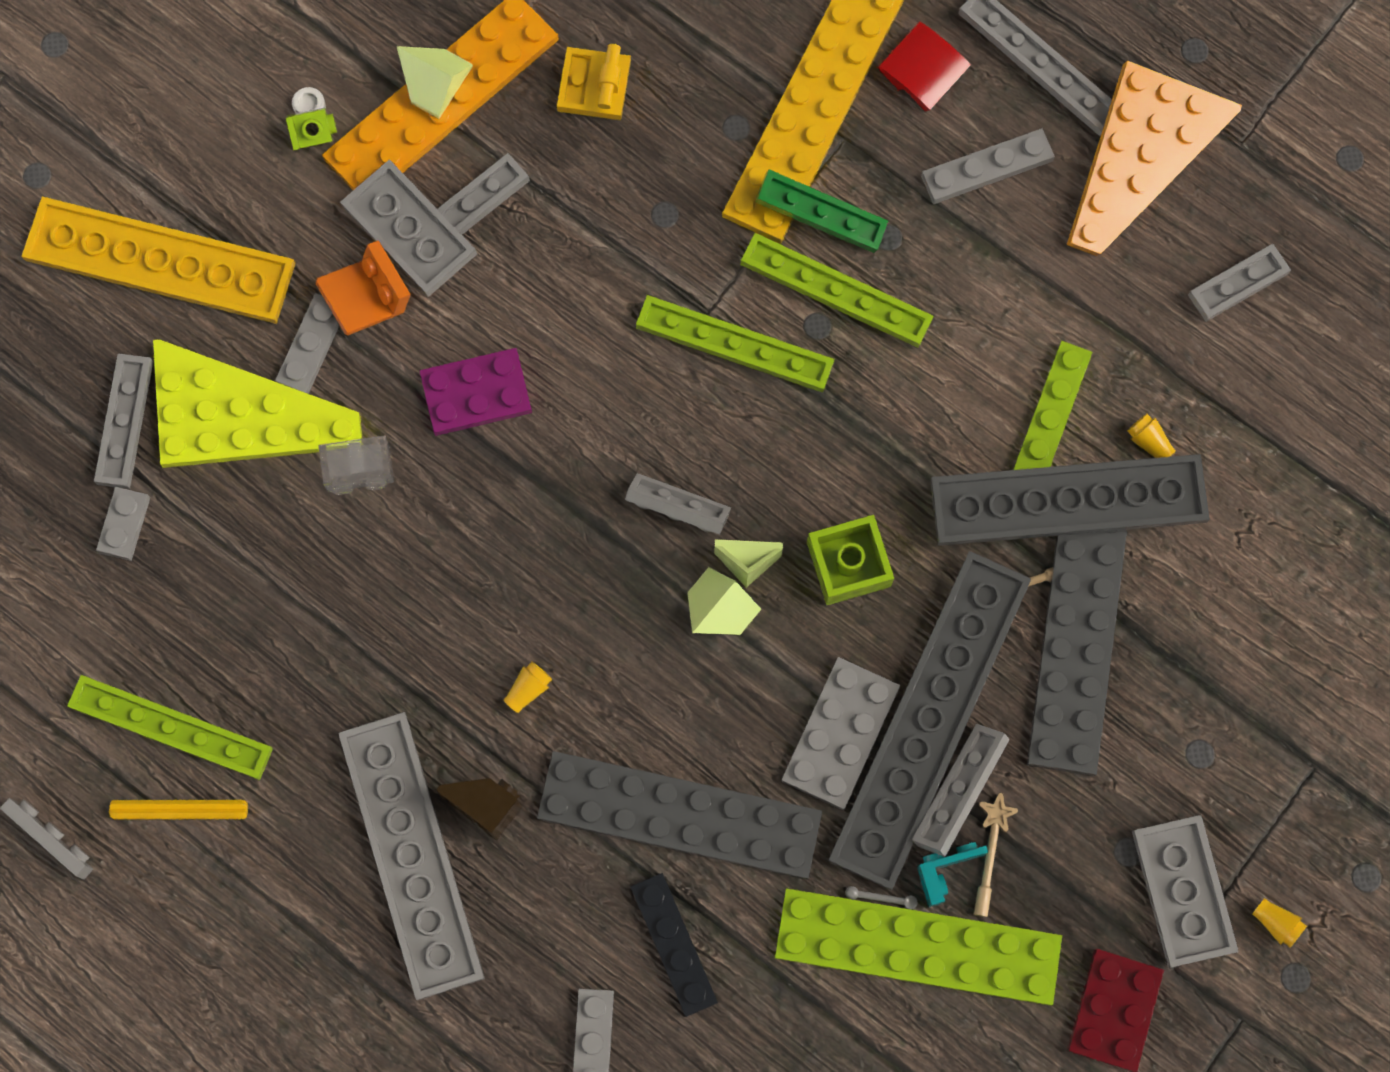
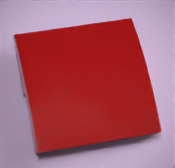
M918 22L877 68L898 90L904 89L926 112L931 110L971 64L939 34L922 22Z

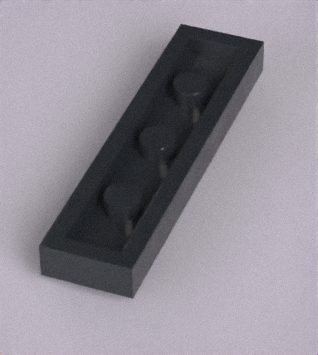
M663 873L631 886V890L685 1017L718 1004Z

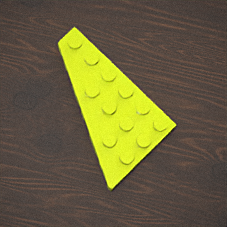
M160 339L153 340L160 465L163 468L363 448L361 416L359 412Z

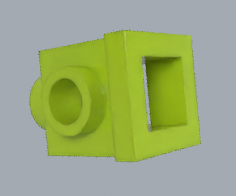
M325 107L286 116L293 150L333 141L332 134L337 133L333 113L327 114ZM309 123L317 124L319 128L318 133L315 135L309 134L306 131V125Z

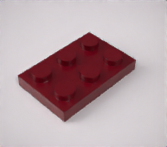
M1095 949L1067 1052L1130 1072H1138L1164 969Z

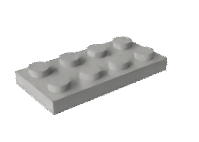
M390 159L340 201L342 207L374 241L379 240L388 256L427 297L477 255L476 249Z
M838 657L781 782L844 811L900 685Z
M1198 815L1132 831L1168 968L1239 952L1202 816Z

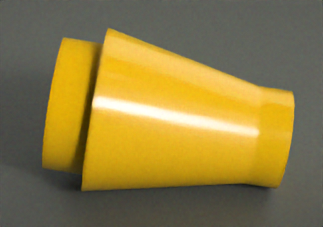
M1148 413L1138 419L1127 430L1132 436L1130 440L1155 458L1170 457L1176 451L1170 444L1156 417L1152 419Z
M531 661L527 667H522L503 701L515 712L519 713L526 705L549 689L548 684L552 678Z
M1266 898L1262 900L1252 914L1264 925L1280 945L1284 943L1289 948L1292 947L1307 927V925L1301 922L1302 917L1271 903Z

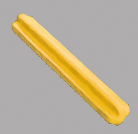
M112 800L109 806V815L114 820L246 819L248 803L245 800Z

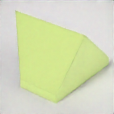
M396 46L411 104L439 119L472 69V63L446 49Z
M715 539L714 554L747 588L782 556L783 543Z
M709 567L687 592L692 633L733 634L740 636L761 611V608L735 580Z

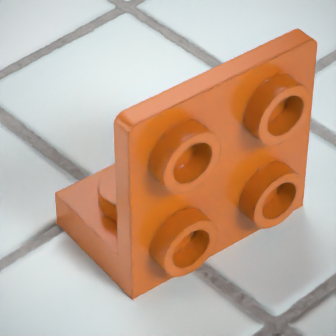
M379 240L367 244L362 261L321 276L316 280V286L345 335H351L403 314L411 295Z

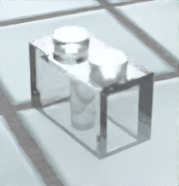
M386 435L319 445L323 484L328 492L333 491L335 495L352 493L353 488L366 487L368 490H379L387 487V483H394L390 444Z

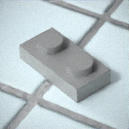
M115 487L96 551L98 553L132 561L150 501L148 494Z

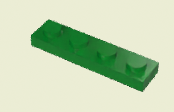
M770 169L765 173L755 200L760 205L872 253L878 250L888 223L886 219Z

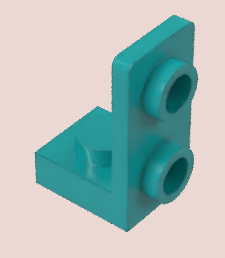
M976 842L957 847L958 854L944 857L934 853L923 857L924 863L917 867L928 908L943 904L945 902L944 895L948 894L943 874L937 875L936 869L985 856L988 853L987 846L978 848Z

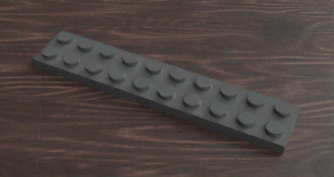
M968 552L831 853L829 862L892 891L913 845L912 838L931 805L1031 582V578L976 553Z

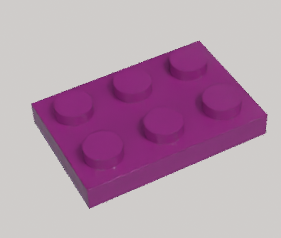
M517 348L419 370L435 436L532 413Z

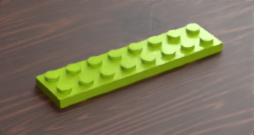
M786 888L775 959L1053 1006L1062 935Z

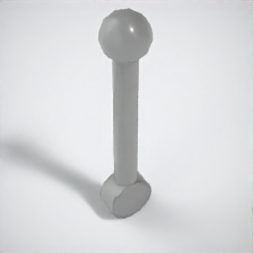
M854 886L848 887L845 891L846 897L852 900L858 897L904 905L906 909L911 910L918 904L917 899L912 895L901 898L858 891Z

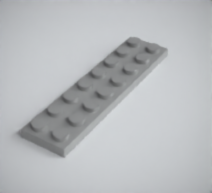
M403 712L338 733L416 1000L428 998L485 979L406 713Z

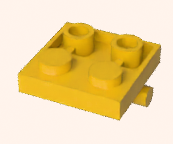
M609 44L607 52L567 47L557 102V112L621 120L631 56L620 54L621 47L617 44Z

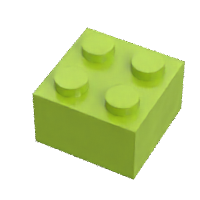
M874 515L808 534L807 545L826 606L892 586L894 581L893 572Z

